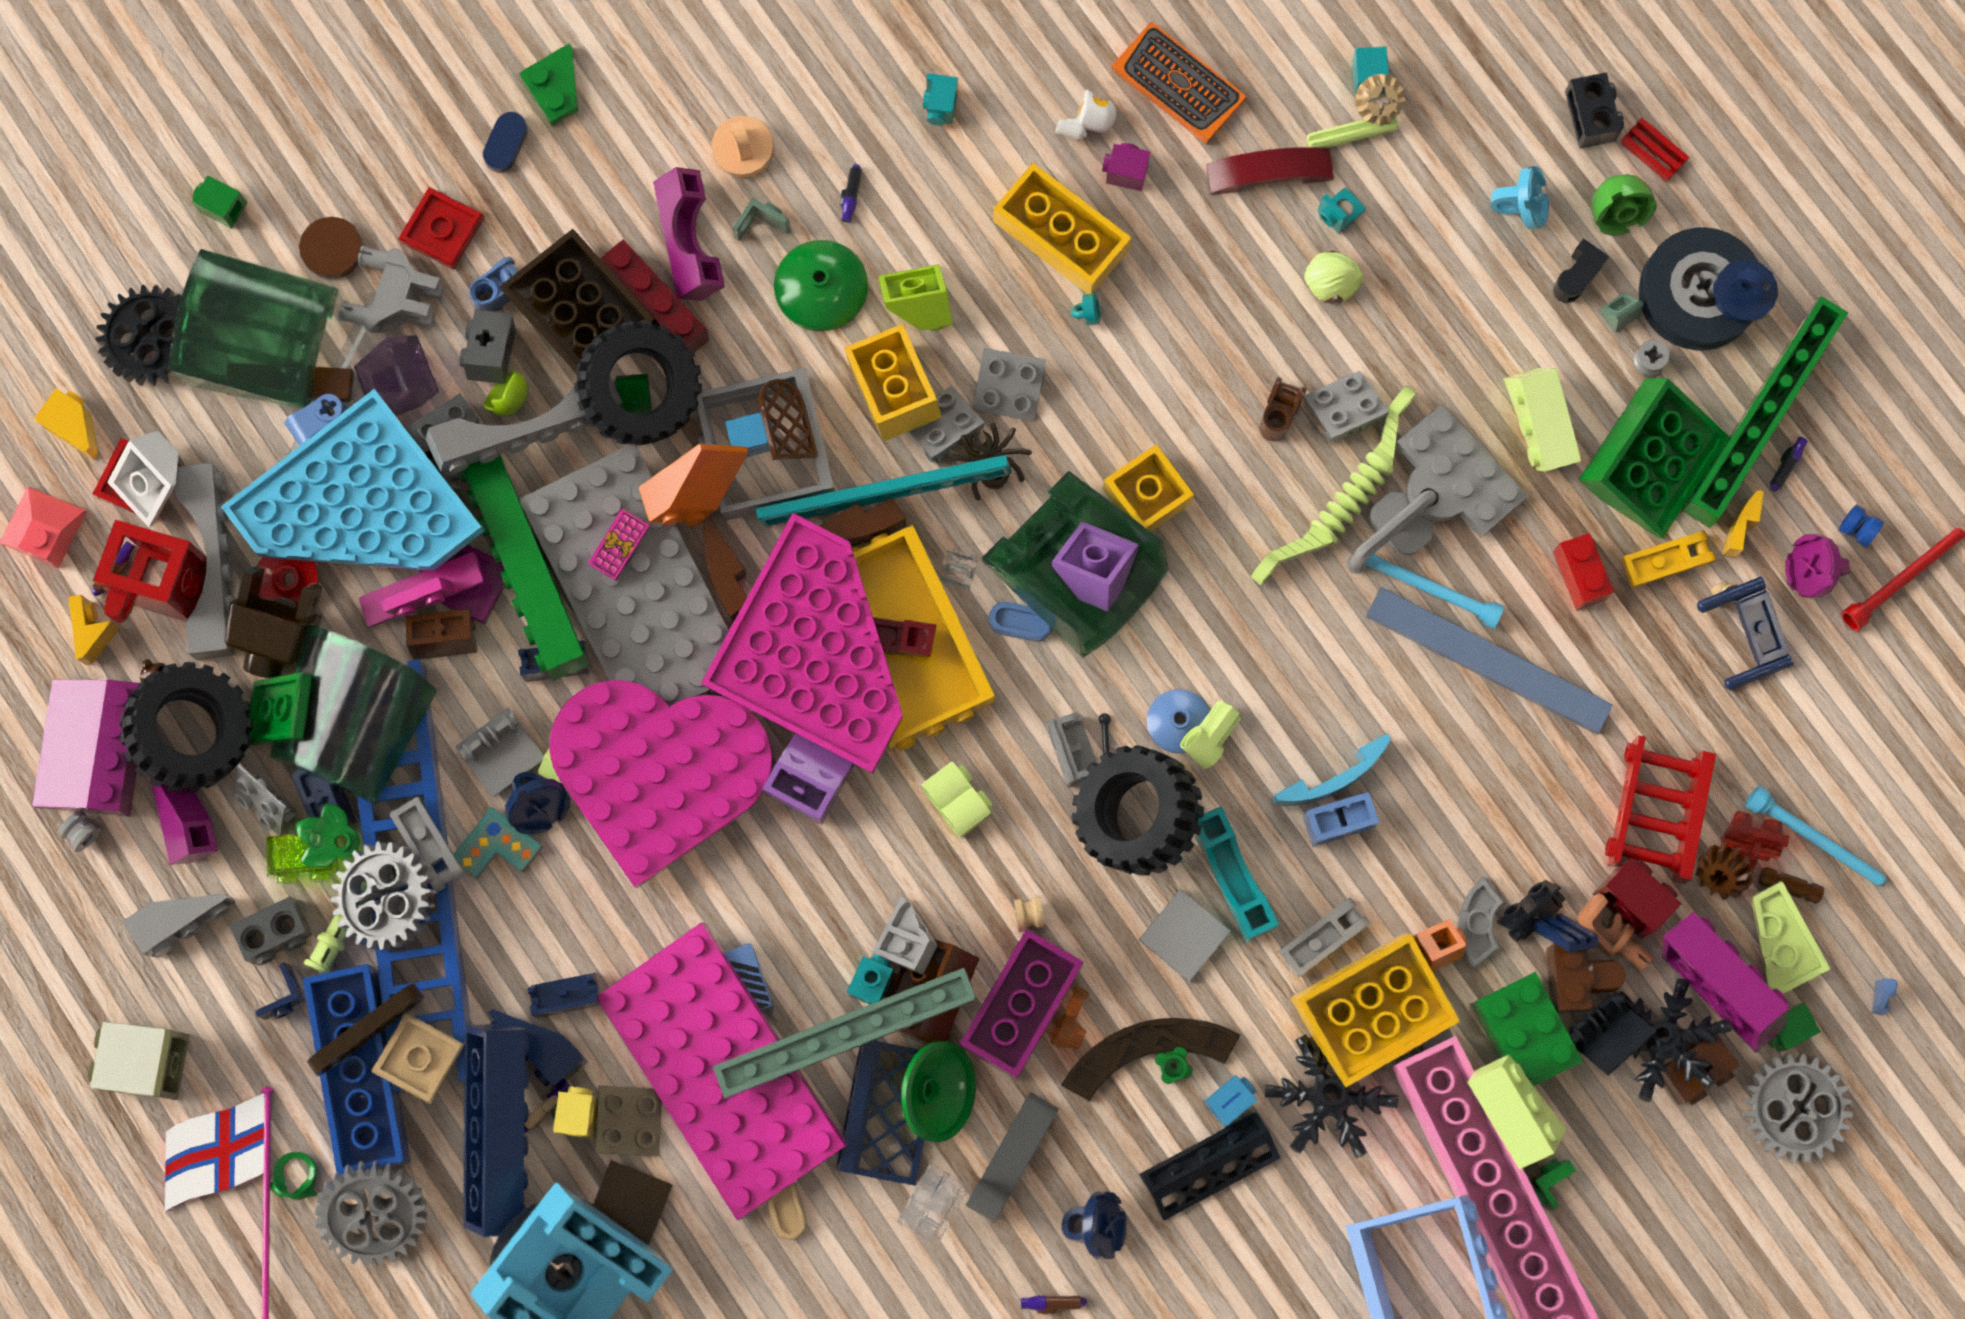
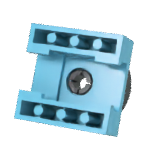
M555 1182L541 1201L522 1210L505 1226L493 1247L488 1271L470 1294L483 1312L491 1319H610L630 1291L648 1303L673 1269L652 1247L611 1220L599 1207L579 1198ZM552 1263H554L557 1266H559L562 1263L563 1265L556 1270L555 1266Z

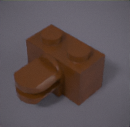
M1556 944L1546 948L1550 1000L1557 1013H1577L1591 1010V993L1614 992L1621 988L1625 982V970L1615 960L1590 961L1588 960L1587 949L1569 953Z

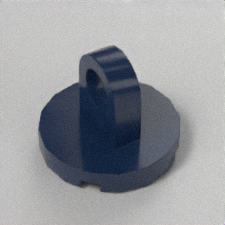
M1737 260L1728 264L1717 275L1713 285V294L1718 310L1728 319L1738 323H1748L1762 319L1774 307L1778 297V285L1773 273L1763 264L1753 260Z
M522 772L514 777L511 788L512 794L505 805V816L511 827H514L521 834L546 832L553 828L551 824L557 820L561 822L566 817L570 809V797L562 783L554 779H543L531 772Z
M1095 1192L1090 1196L1085 1207H1074L1066 1212L1061 1223L1063 1234L1072 1241L1085 1243L1089 1254L1095 1259H1113L1116 1257L1115 1251H1120L1123 1247L1127 1233L1125 1211H1120L1118 1205L1122 1204L1121 1199L1114 1192ZM1083 1217L1082 1230L1075 1233L1074 1224L1078 1218Z

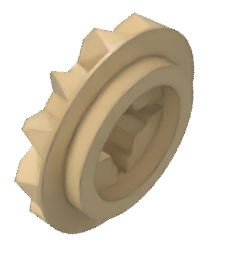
M1376 74L1367 78L1360 85L1356 93L1355 103L1358 113L1364 120L1376 125L1391 123L1397 115L1401 114L1402 106L1406 102L1403 92L1404 88L1395 78L1386 74ZM1383 90L1384 96L1392 101L1383 103L1382 108L1379 110V105L1369 100V98L1379 97L1380 92Z

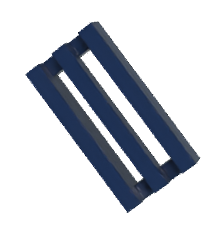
M1562 913L1557 914L1556 919L1552 916L1545 917V922L1539 918L1533 919L1534 931L1569 953L1598 946L1597 934Z

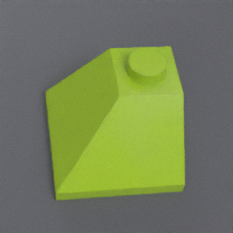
M939 264L878 275L887 310L921 331H937L945 326L953 325L947 289Z

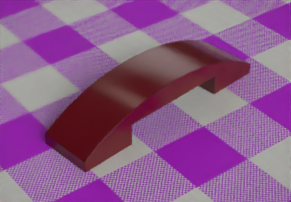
M1293 147L1269 149L1223 158L1206 165L1211 195L1240 192L1242 187L1296 180H1302L1303 184L1334 180L1330 149Z
M873 617L884 653L931 657L937 625L911 620L901 622Z

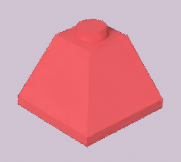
M28 486L0 544L59 569L87 511Z

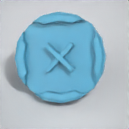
M1538 166L1522 168L1519 174L1518 186L1501 187L1492 192L1491 208L1501 214L1520 213L1522 221L1528 230L1539 229L1544 226L1549 214L1548 194H1543L1542 186L1547 184L1543 171Z

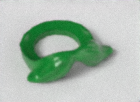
M302 1152L284 1154L276 1162L273 1181L270 1182V1189L278 1197H288L294 1200L317 1196V1192L313 1189L317 1177V1167L314 1160ZM300 1158L307 1163L309 1175L307 1180L291 1194L287 1192L283 1169L289 1160Z

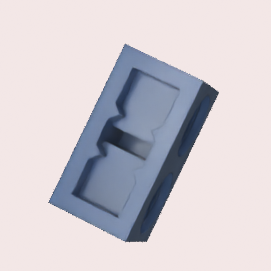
M1369 792L1307 810L1303 815L1312 847L1374 829L1380 823Z

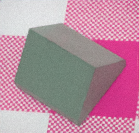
M1623 293L1601 307L1600 312L1613 330L1617 332L1641 316L1643 302L1627 293Z

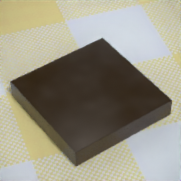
M611 1160L593 1204L599 1207L615 1223L647 1245H650L673 1184Z

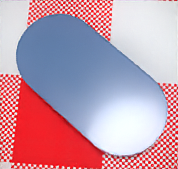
M1000 602L991 609L989 614L991 628L1000 635L1038 642L1046 639L1052 631V618L1047 611L1041 608L1011 602Z

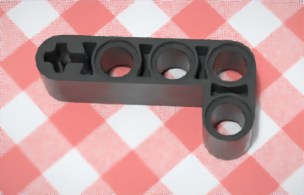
M1032 1092L1029 1093L965 1206L995 1223L1059 1108Z

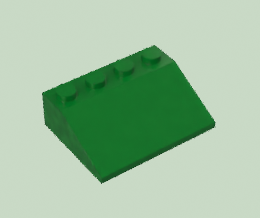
M1645 378L1578 480L1601 501L1656 537L1664 538L1729 436L1668 378Z

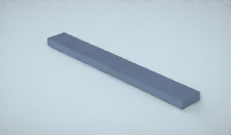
M1382 587L1366 615V618L1596 735L1600 732L1613 704Z

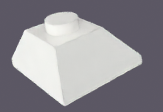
M158 430L131 439L107 482L148 527L154 525L176 485L178 451Z

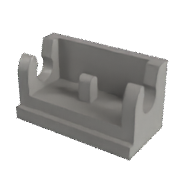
M1072 713L1047 721L1046 728L1067 787L1076 785L1081 777L1086 779L1089 774L1087 768L1092 762L1097 763L1081 716L1078 713Z

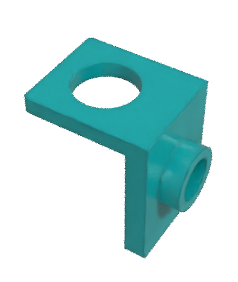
M1345 187L1333 198L1325 194L1321 199L1317 212L1322 221L1339 234L1365 212L1366 208ZM1345 200L1350 202L1353 206L1352 214L1348 216L1337 205L1339 201Z

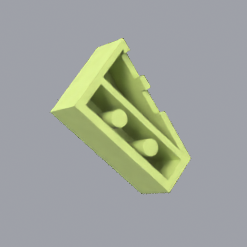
M1537 368L1503 378L1516 412L1521 432L1528 446L1527 455L1532 467L1535 466L1537 471L1546 472L1581 461L1557 368Z
M1506 1055L1475 1070L1468 1080V1084L1518 1168L1522 1169L1554 1154L1567 1129L1525 1076L1521 1066L1515 1063L1510 1055Z

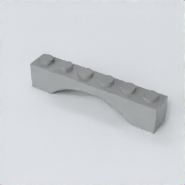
M609 375L610 392L616 403L621 407L622 400ZM573 386L572 390L558 405L545 414L529 421L512 425L492 426L457 418L428 428L426 442L440 474L448 471L450 473H458L465 470L469 464L478 461L488 463L495 460L499 454L508 451L511 453L523 451L529 446L528 444L537 441L547 443L556 439L558 434L570 431V433L580 432L589 423L586 420L588 417L584 410L580 411L577 403L580 401L579 395L575 393V387Z
M212 462L177 467L175 485L176 499L187 508L196 521L203 537L206 551V577L203 591L194 611L186 621L188 654L196 660L235 655V649L228 647L224 642L230 601L235 600L234 596L230 595L229 583L234 581L233 569L231 564L227 562V552H231V541L229 534L225 533L224 522L228 521L229 517L221 508L225 504L222 501V491L226 490V480L224 473L220 472Z

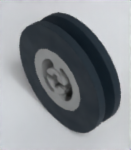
M1708 227L1686 229L1675 233L1663 241L1647 261L1639 281V300L1643 302L1642 311L1654 331L1666 341L1689 350H1712L1725 346L1738 338L1752 322L1738 323L1728 319L1718 310L1716 305L1711 307L1701 306L1705 302L1709 303L1714 297L1713 285L1715 279L1728 264L1737 260H1753L1758 262L1750 248L1732 234ZM1692 271H1701L1698 276L1695 274L1685 288L1682 287L1683 275Z

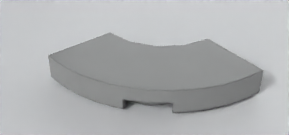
M1482 877L1468 892L1462 904L1458 920V928L1462 930L1467 941L1464 956L1472 969L1476 968L1500 949L1494 937L1493 922L1496 912L1503 905L1504 901L1485 877Z

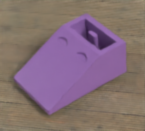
M795 734L778 759L762 790L769 798L822 825L855 764Z

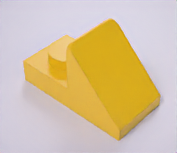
M81 594L69 596L76 659L85 665L93 664L118 632L119 626L112 621L94 624L93 622L97 621V611L94 603H91Z

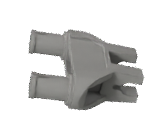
M362 246L360 251L364 252V254H358V265L384 271L372 305L365 307L342 301L340 306L344 307V309L339 308L338 310L339 321L363 325L371 333L387 332L407 322L431 327L435 318V314L430 312L431 305L417 302L415 299L419 295L441 300L444 287L440 285V278L416 272L400 249L393 248L386 252Z

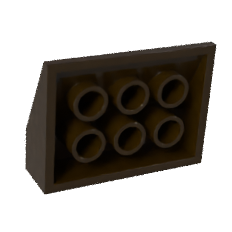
M573 228L499 286L500 290L574 373L576 372L577 364L581 362V355L585 348L601 333L613 326L615 327L629 321H651L653 325H656L654 318Z

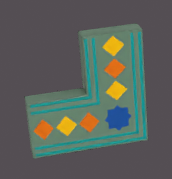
M490 807L453 855L461 867L478 879L497 854H500L524 873L543 846L528 834L517 832L514 827H511L506 817L493 807Z

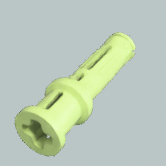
M364 881L361 884L362 893L367 889V883ZM364 901L359 902L358 907H360L364 903ZM334 915L326 932L318 935L317 939L319 942L311 957L305 959L303 964L323 974L332 972L330 968L339 951H344L345 949L343 940L348 928L337 926L343 918L342 916Z

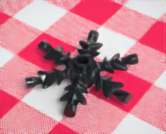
M1682 978L1677 979L1673 995L1664 992L1667 1008L1660 1006L1665 1015L1662 1021L1656 1022L1651 1020L1652 1009L1645 1013L1642 998H1638L1636 1003H1633L1623 991L1619 992L1625 1000L1623 1004L1657 1030V1033L1633 1054L1634 1060L1641 1050L1648 1051L1651 1055V1060L1641 1064V1066L1647 1067V1069L1635 1078L1636 1081H1644L1638 1098L1646 1102L1651 1101L1656 1084L1660 1088L1665 1087L1661 1071L1668 1073L1663 1064L1665 1059L1674 1058L1677 1060L1676 1069L1678 1071L1683 1067L1687 1082H1691L1694 1076L1706 1089L1710 1088L1716 1082V1079L1703 1069L1709 1066L1710 1063L1706 1060L1693 1058L1698 1052H1685L1684 1044L1686 1041L1692 1040L1696 1044L1701 1045L1699 1038L1710 1042H1717L1718 1039L1714 1034L1732 1032L1729 1019L1711 1023L1712 1017L1710 1015L1705 1017L1697 1026L1694 1020H1692L1687 1029L1678 1026L1677 1019L1687 1015V1013L1680 1011L1693 1001L1692 998H1684L1690 983Z
M1307 1035L1297 1038L1295 1041L1304 1056H1297L1296 1060L1309 1068L1304 1073L1315 1077L1314 1086L1306 1088L1299 1080L1297 1087L1286 1078L1281 1079L1283 1086L1265 1084V1097L1283 1098L1280 1103L1281 1107L1287 1106L1296 1100L1297 1107L1305 1100L1312 1102L1314 1105L1313 1113L1302 1114L1307 1120L1297 1123L1292 1127V1130L1299 1131V1134L1291 1143L1290 1148L1301 1154L1309 1139H1311L1313 1144H1318V1127L1325 1131L1323 1119L1327 1116H1332L1337 1120L1334 1132L1341 1129L1340 1146L1344 1147L1348 1142L1356 1159L1366 1155L1368 1152L1359 1137L1367 1136V1133L1353 1124L1359 1119L1348 1116V1107L1356 1104L1364 1113L1365 1105L1372 1112L1380 1115L1381 1110L1379 1106L1398 1107V1095H1381L1382 1086H1376L1365 1092V1085L1357 1092L1350 1090L1349 1086L1345 1087L1337 1075L1329 1076L1325 1072L1329 1062L1322 1063L1323 1052L1319 1047L1314 1051ZM1332 1093L1336 1097V1102H1330L1324 1096Z

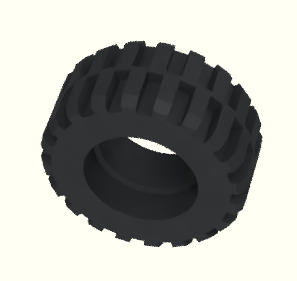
M629 321L615 327L613 326L601 333L585 348L581 355V362L577 364L575 372L577 374V382L574 383L575 393L579 395L580 401L577 403L580 411L584 410L588 417L586 419L592 427H597L601 435L606 438H613L617 443L646 445L669 438L690 421L691 413L696 411L699 404L697 396L702 392V384L698 381V375L701 374L700 365H695L693 357L696 355L692 348H686L683 344L684 339L678 333L674 335L669 332L668 327L662 324L658 326L653 325L651 321ZM633 353L648 355L658 362L665 373L667 381L665 398L657 408L648 413L636 414L622 409L610 392L609 375L611 369L625 355Z
M184 662L181 667H177L175 663L166 665L162 671L155 670L149 674L127 700L119 726L122 727V732L119 735L120 744L126 745L127 750L124 755L127 761H134L137 765L134 771L141 777L146 774L152 778L150 784L158 788L161 784L168 785V791L179 792L181 788L186 789L188 793L196 792L201 787L209 788L217 784L243 759L244 753L249 748L252 740L249 733L253 730V719H248L251 707L249 701L242 702L240 697L244 692L239 685L232 688L227 683L231 677L224 672L217 676L212 673L214 667L204 664L199 669L196 668L195 662ZM184 700L193 702L206 710L211 716L216 729V739L211 748L199 755H186L176 752L167 746L161 739L156 726L158 712L165 704L171 701Z
M1135 745L1133 748L1128 746L1118 747L1115 750L1116 754L1108 751L1100 756L1102 762L1099 764L1092 762L1087 768L1089 774L1086 779L1081 777L1077 784L1081 789L1078 796H1073L1072 805L1077 806V813H1072V821L1080 829L1076 830L1075 834L1079 842L1086 844L1084 850L1091 857L1097 858V862L1107 867L1139 876L1150 875L1151 871L1157 874L1164 872L1168 868L1167 863L1175 866L1182 861L1180 854L1183 851L1190 852L1195 845L1191 842L1194 834L1198 836L1200 834L1202 826L1197 825L1198 817H1204V807L1198 805V800H1201L1203 797L1200 788L1193 785L1196 779L1191 772L1185 770V765L1178 760L1145 746ZM1145 781L1151 782L1155 787L1159 800V809L1155 822L1141 837L1130 841L1126 840L1122 836L1117 822V811L1120 801L1125 793L1136 784Z

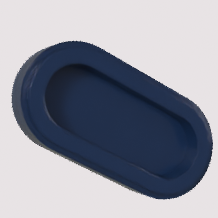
M506 112L496 120L483 150V159L487 167L494 172H505L515 163L528 131L526 122L520 114Z

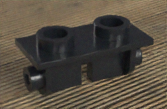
M1547 880L1535 884L1530 888L1526 897L1505 910L1504 916L1497 923L1510 930L1508 934L1515 942H1518L1520 939L1524 941L1534 932L1533 919H1535L1534 916L1536 914H1539L1542 920L1545 921V917L1552 916L1563 907L1562 903L1566 899L1559 892L1560 886Z

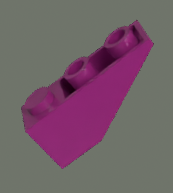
M161 784L159 788L152 785L170 865L200 862L216 853L218 848L212 822L196 793H188L186 789L182 788L179 792L168 791V785Z

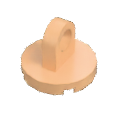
M748 116L733 117L723 122L714 133L712 139L714 160L721 170L732 174L734 177H753L765 170L773 156L772 135L767 126L758 119Z

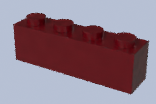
M624 239L600 258L654 318L655 324L657 326L662 324L668 327L669 332L674 335L678 333L684 339L683 344L687 349L692 348L695 353L710 340L706 327Z

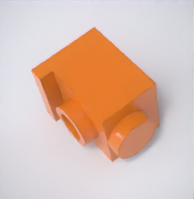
M1450 919L1417 933L1414 938L1433 973L1436 969L1462 958L1467 946L1464 933L1461 929L1455 928Z

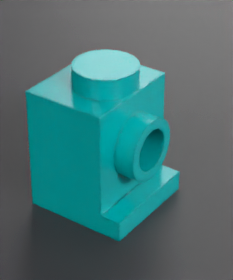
M927 73V90H925L923 98V109L928 111L927 122L933 125L952 124L958 93V77Z

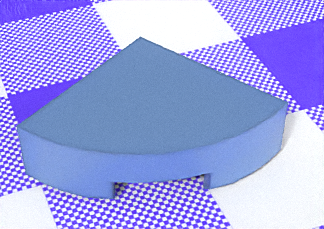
M1884 978L1875 982L1872 1014L1885 1015L1890 1010L1888 1006L1889 996L1896 995L1897 980Z

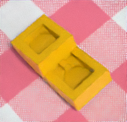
M1757 490L1735 516L1726 537L1722 556L1735 558L1743 551L1746 529L1752 530L1760 522L1764 491Z

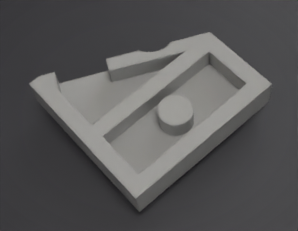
M900 897L873 954L923 975L938 945L914 905L905 898Z

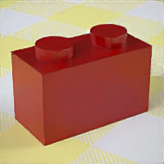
M1590 533L1561 542L1553 551L1576 611L1605 601L1614 592Z

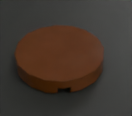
M333 216L319 218L311 223L302 233L299 243L300 257L309 271L318 277L341 278L354 271L357 267L358 254L362 253L360 248L363 243L354 225L345 219Z

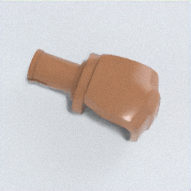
M1600 893L1592 897L1580 911L1576 922L1598 935V946L1595 947L1608 956L1620 953L1637 970H1644L1648 966L1645 962L1648 961L1650 963L1654 955L1632 938L1635 930L1634 926L1630 923L1622 926L1621 914L1613 913L1610 916L1608 926L1604 928L1601 920L1608 900Z

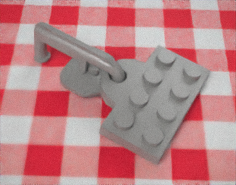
M1441 404L1396 442L1395 448L1415 468L1408 479L1407 493L1389 492L1373 505L1369 518L1372 525L1378 531L1360 545L1355 553L1348 558L1347 568L1355 574L1362 572L1367 559L1387 542L1401 554H1415L1432 539L1433 521H1449L1458 515L1482 538L1523 503L1529 495Z

